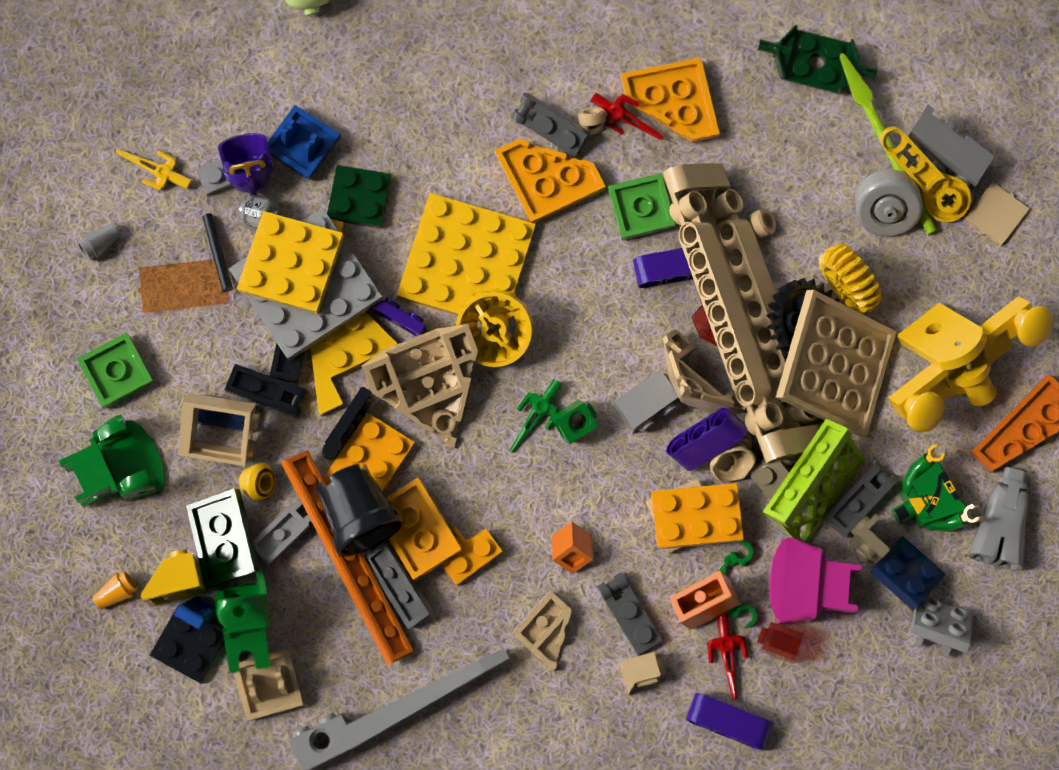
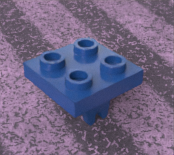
M294 105L269 139V154L310 181L341 136L337 131L297 105Z

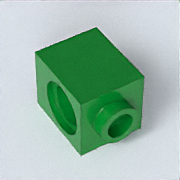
M579 399L550 417L562 439L568 444L575 442L599 427L595 421L598 416L590 403L585 404V402ZM580 413L582 415V423L578 427H572L571 418L573 415Z

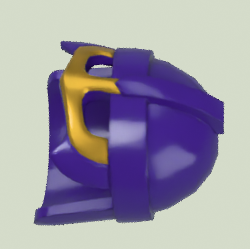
M260 133L241 134L230 137L218 145L226 180L241 192L250 193V196L257 195V192L267 184L273 171L266 136Z

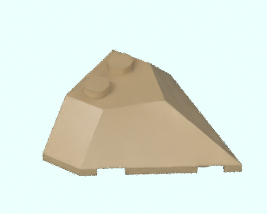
M468 324L434 329L384 349L362 365L370 390L374 395L383 399L396 410L455 448L458 425L462 419L471 382L470 376L473 363L476 361L478 353Z
M676 329L669 332L663 338L668 378L682 403L710 414L723 407H727L733 413L748 412L746 406L741 405L737 401L733 389L723 396L684 363L696 348L694 344Z

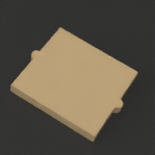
M992 182L964 220L979 230L981 236L986 235L999 246H1002L1028 212L1029 208L1014 198L1013 193H1007Z

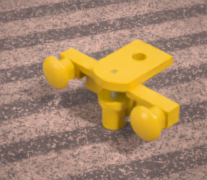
M1018 296L981 326H978L943 304H936L896 335L903 346L932 363L888 397L896 414L908 421L912 430L922 433L934 429L940 423L945 409L943 401L949 396L966 394L970 403L974 406H983L990 403L997 395V391L989 376L992 363L1013 347L1010 339L1015 338L1017 335L1020 342L1026 346H1038L1045 342L1051 335L1054 327V318L1051 311L1044 306L1032 307L1030 302Z

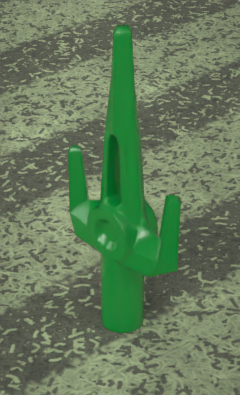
M555 379L551 381L541 397L535 393H527L517 407L518 411H522L529 402L533 406L524 426L510 448L511 452L514 453L545 414L552 416L559 412L555 406L550 404L562 387V384ZM535 413H537V414H538L537 418L534 420V422L531 424V426L527 429V425L529 424V422H530V420L532 419L533 415H534ZM549 418L545 427L547 430H550L554 424L551 418Z

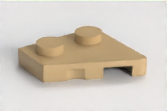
M548 591L511 634L551 671H554L572 610L552 591Z

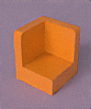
M571 521L552 535V560L574 574L593 560L591 534Z

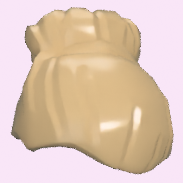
M748 430L741 441L710 459L711 473L718 481L730 482L744 479L754 467L755 456L751 450L753 440Z

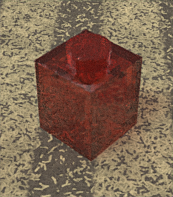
M770 622L767 628L762 626L756 643L761 644L759 652L792 663L795 661L804 634Z

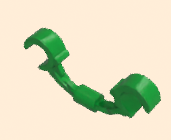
M746 541L739 542L748 551L746 558L740 559L731 551L725 557V564L721 566L719 571L725 575L727 566L730 567L737 563L740 567H743L749 562L753 556V548L750 543ZM744 602L740 607L736 606L727 611L730 615L734 616V619L742 610L749 611L752 615V620L744 627L745 629L753 626L757 620L756 610L748 605L747 602Z

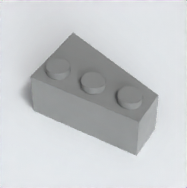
M928 104L908 137L940 172L959 178L973 191L995 156L971 137L966 136L964 139L952 129L955 125L949 120H946L945 123L940 121L932 114L935 109ZM906 150V154H907L910 158L916 160V157L918 156V154L915 155V156H912V155Z

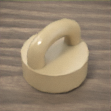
M586 108L578 113L579 125H582L584 129L591 132L589 136L596 135L603 129L604 122L606 121L603 108ZM597 125L592 129L589 128V126Z
M762 208L749 215L748 221L752 225L756 239L764 238L775 232L776 222L769 210Z

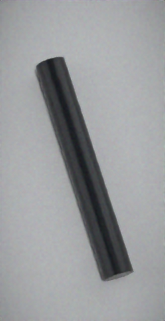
M207 213L202 216L221 289L222 292H230L233 290L214 217L212 213Z

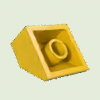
M186 549L170 553L169 558L162 560L141 593L142 600L152 607L207 593L199 559L192 552L188 553Z

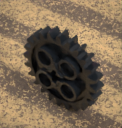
M802 278L798 281L793 280L778 288L779 292L772 295L775 301L768 304L774 312L766 316L773 320V323L768 325L767 328L775 331V334L770 338L771 340L778 339L779 344L776 346V350L782 348L785 350L784 359L787 358L806 291L815 290L829 298L832 296L833 290L824 292V283L816 285L815 279L806 281L805 278Z

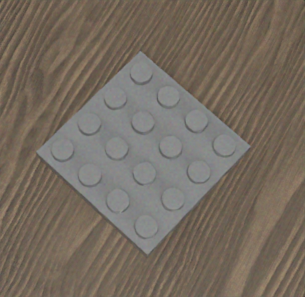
M323 208L302 221L338 231ZM344 239L319 314L245 294L289 361L352 321L379 301L384 300ZM247 257L228 268L237 283H239Z

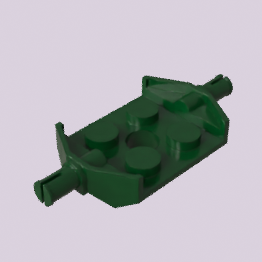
M795 25L780 42L774 43L760 39L758 51L773 54L776 60L777 71L782 80L840 94L849 85L840 60V54L842 53L846 55L860 76L875 80L877 68H871L859 63L860 60L854 39H851L849 43L798 30V25ZM814 56L820 57L824 62V66L818 69L813 68L809 64V59Z

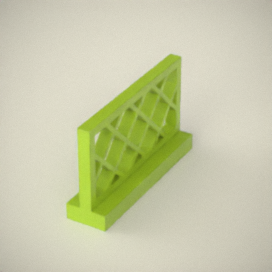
M829 419L824 421L763 511L768 518L774 520L788 537L804 543L809 542L824 520L823 518L828 514L865 459V456L850 438L852 436L851 431ZM853 455L854 457L847 466L848 457ZM839 460L838 470L834 471L835 461ZM836 479V484L832 488V481ZM823 484L822 493L818 494L819 485ZM821 502L820 507L816 512L817 503ZM807 507V514L805 517H802L803 509ZM805 525V529L800 535L801 526Z

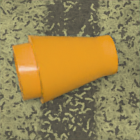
M126 571L121 574L116 573L92 598L97 607L103 610L110 605L133 597L137 586Z

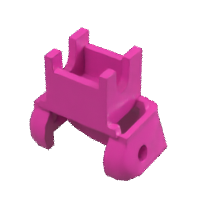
M791 537L783 539L776 548L769 576V596L776 624L809 623L815 620L816 614L821 612L851 615V612H857L858 605L848 604L850 575H854V572H860L861 565L826 561V555L821 553V547H815Z

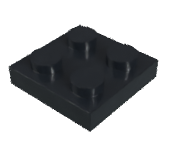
M173 613L149 656L201 684L225 642L223 629L211 622L197 629Z

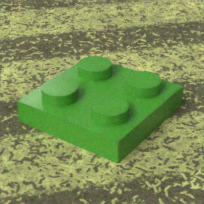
M662 173L608 186V193L621 241L675 228L676 223L670 215V202Z
M127 332L77 358L103 409L154 383Z

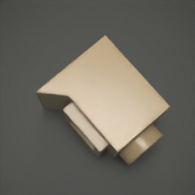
M654 652L622 660L619 663L627 694H629L634 685L637 688L656 684L657 679L665 674L661 657L656 658Z

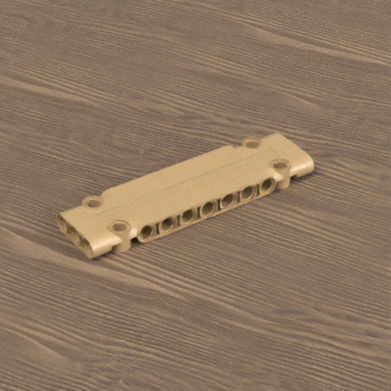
M722 163L682 164L671 167L663 172V177L673 202L669 209L670 215L677 224L681 225L679 240L737 401L741 405L746 406L748 411L745 415V425L751 434L757 436L766 464L798 459L819 430L817 424H812V421L818 417L776 398L787 358H783L785 352L783 348L776 350V346L779 344L778 339L771 340L770 338L775 334V331L767 328L768 325L773 323V320L766 316L774 312L768 304L775 301L772 295L776 291L752 225L746 219H738L737 213L743 209V200L738 192L730 189L731 185Z

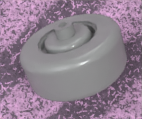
M891 169L875 172L866 177L856 190L855 209L860 224L872 234L884 237L901 235L913 228L922 215L923 200L920 187L905 172Z

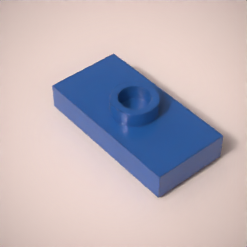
M198 596L179 605L174 613L175 616L197 629L202 628L217 617L216 606Z

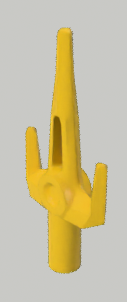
M120 149L116 150L118 155L157 177L156 182L143 179L142 183L147 186L161 190L170 181L185 189H189L192 184V179L174 171L177 166L176 158L161 150H158L157 154L167 160L165 164H159ZM141 162H145L157 168L156 170H153L143 165Z

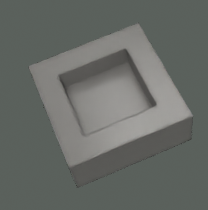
M221 159L196 169L207 197L233 186L224 176Z

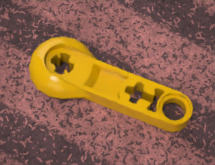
M894 126L886 128L881 133L880 143L921 188L925 207L930 216L937 221L946 223L963 217L971 203V192L966 183L957 177L940 172L901 129ZM894 132L899 133L901 136L900 144L893 148L889 147L886 144L888 135ZM904 148L912 156L918 154L916 157L918 163L915 166L912 164L906 166L908 159L901 153ZM945 194L949 196L954 194L955 197L952 198L954 202L951 205L947 203L942 205L941 202H944L942 197Z

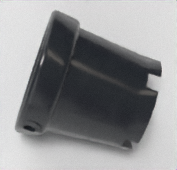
M359 464L345 467L329 476L331 484L326 488L323 482H320L315 488L334 534L332 540L338 556L348 557L365 552L391 538L405 524L403 515L397 507L390 504L366 464H363L362 469Z

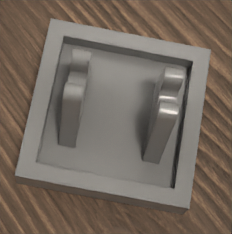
M926 597L913 611L910 633L916 635L914 646L920 648L925 638L943 645L941 655L947 658L952 648L966 653L971 641L973 614L967 612L962 607H953L941 603L934 597Z

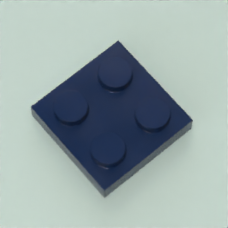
M903 536L870 571L875 578L912 611L918 607L946 575Z

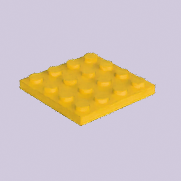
M430 193L396 295L397 298L458 316L465 303L482 290L490 291L494 288H499L500 291L515 293L536 224ZM490 306L494 312H501L505 315L509 313V310L503 306ZM497 323L496 325L491 324V326H494V327H497V328H500V327H501V325H500L499 323Z

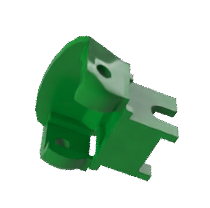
M122 415L109 419L97 430L93 431L94 437L89 440L91 446L58 461L60 466L64 467L68 473L74 470L83 490V493L75 496V499L83 508L115 493L119 498L123 497L126 501L160 494L165 485L163 464L150 436L139 424L133 420H126Z
M262 571L256 572V583L221 588L215 594L216 613L223 627L229 673L240 672L239 655L242 651H250L253 654L256 669L271 667L265 627L271 626L266 585ZM235 594H238V595L241 596V597L231 598V597H232L233 595H235Z

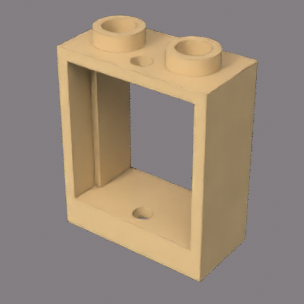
M189 393L182 405L178 456L245 466L250 457L254 458L257 441L252 440L253 430L257 431L260 415L255 413L256 404ZM199 409L245 416L242 448L197 442L196 433Z

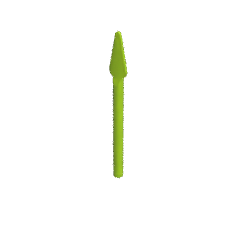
M842 53L840 54V60L853 99L857 105L862 106L880 141L881 133L886 128L872 103L873 94L846 55ZM888 135L886 144L893 148L895 146ZM884 149L893 169L905 172ZM923 203L920 221L928 235L935 232L937 228Z

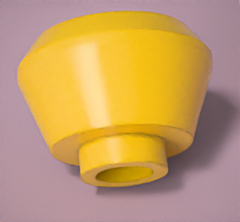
M258 463L247 467L239 477L240 489L254 501H265L275 489V474L266 463Z

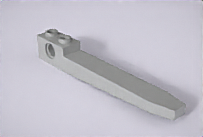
M505 648L349 724L346 723L343 715L336 717L335 713L329 714L319 720L321 725L312 729L309 726L300 728L292 733L294 738L288 741L301 769L314 770L359 748L509 661V656ZM319 734H327L330 738L329 746L323 750L317 749L314 744L315 738Z

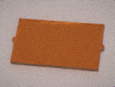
M214 259L139 268L140 287L138 291L141 293L143 313L225 304V294L221 289Z

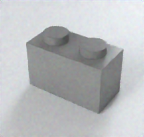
M659 369L615 400L613 407L632 433L640 430L642 433L655 424L653 419L661 413L664 417L672 413L678 407L676 403L679 401V397L674 387Z

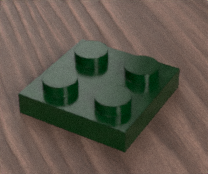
M336 165L327 211L328 217L331 220L381 229L391 174Z

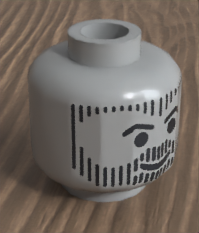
M255 194L242 201L238 216L244 228L256 231L263 211L282 216V212L279 211V205L276 200Z

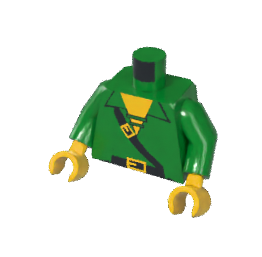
M940 443L933 444L928 449V454L922 455L910 465L903 478V490L899 495L904 503L892 509V514L899 524L913 518L919 528L925 526L930 531L951 532L967 525L968 522H980L983 520V516L974 519L971 515L972 510L980 506L970 505L965 507L939 462L934 464V461L944 459L948 453L946 451L941 456L935 454L934 449Z

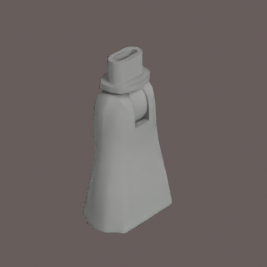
M1005 467L1003 478L998 479V484L989 498L983 520H981L967 555L971 559L1013 571L1023 569L1025 529L1029 503L1026 491L1028 485L1025 484L1027 473L1025 471Z

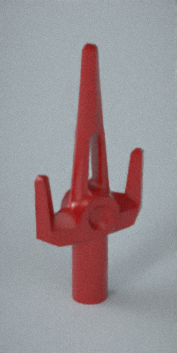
M596 92L592 96L590 102L609 112L605 121L607 127L623 135L624 131L614 124L617 120H620L659 140L663 139V135L642 122L625 108V102L636 107L639 106V102L625 94L617 97L614 103ZM625 115L629 116L630 118H632L633 120H635L636 122H638L639 125H637V124L633 123L632 121L626 119V118H625Z
M721 614L717 616L720 638H714L707 642L709 663H714V649L720 650L732 700H737L734 649L740 645L743 658L747 659V645L745 637L740 635L731 636L728 614ZM727 653L730 654L731 669H732L731 671H729V667H728V662H727V657H726V654H727Z

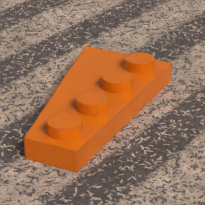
M1048 373L970 454L991 473L1058 433L1059 382Z

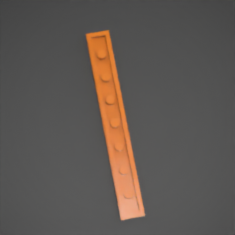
M306 450L285 459L281 464L387 666L414 653V650L363 553L348 557L337 555L332 540L334 534L315 491L320 482H323L325 488L327 485L309 451Z

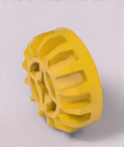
M494 288L490 291L482 290L470 298L459 312L456 325H469L478 349L476 363L488 367H501L513 363L524 354L533 336L534 321L533 316H530L527 304L521 302L515 293L500 291L499 288ZM490 306H503L510 310V312L506 315L501 312H494ZM514 315L516 330L512 336L508 331L510 326L509 318ZM478 318L483 323L481 326V333L478 328ZM499 323L501 325L499 330H492L490 328L491 324L496 325Z

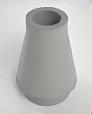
M110 223L105 227L82 235L77 245L83 255L90 261L93 258L98 259L121 236L117 228Z

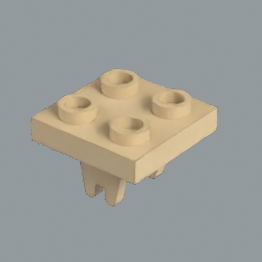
M289 649L269 654L271 667L256 669L254 658L239 662L240 672L234 674L247 721L304 705Z

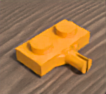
M457 526L452 528L458 536L457 540L464 551L443 563L442 566L457 586L503 553L486 528L476 536L468 539L464 538Z

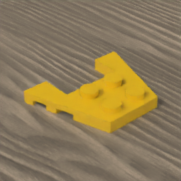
M366 311L311 347L320 416L344 406L332 379L365 364L384 349L398 344Z

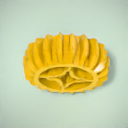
M837 243L820 255L819 266L822 275L843 305L863 315L876 308L882 300L879 283L875 280V275L872 274L857 252L843 243Z

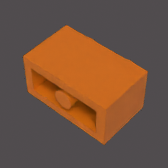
M721 571L669 597L680 623L690 630L741 604L731 580Z

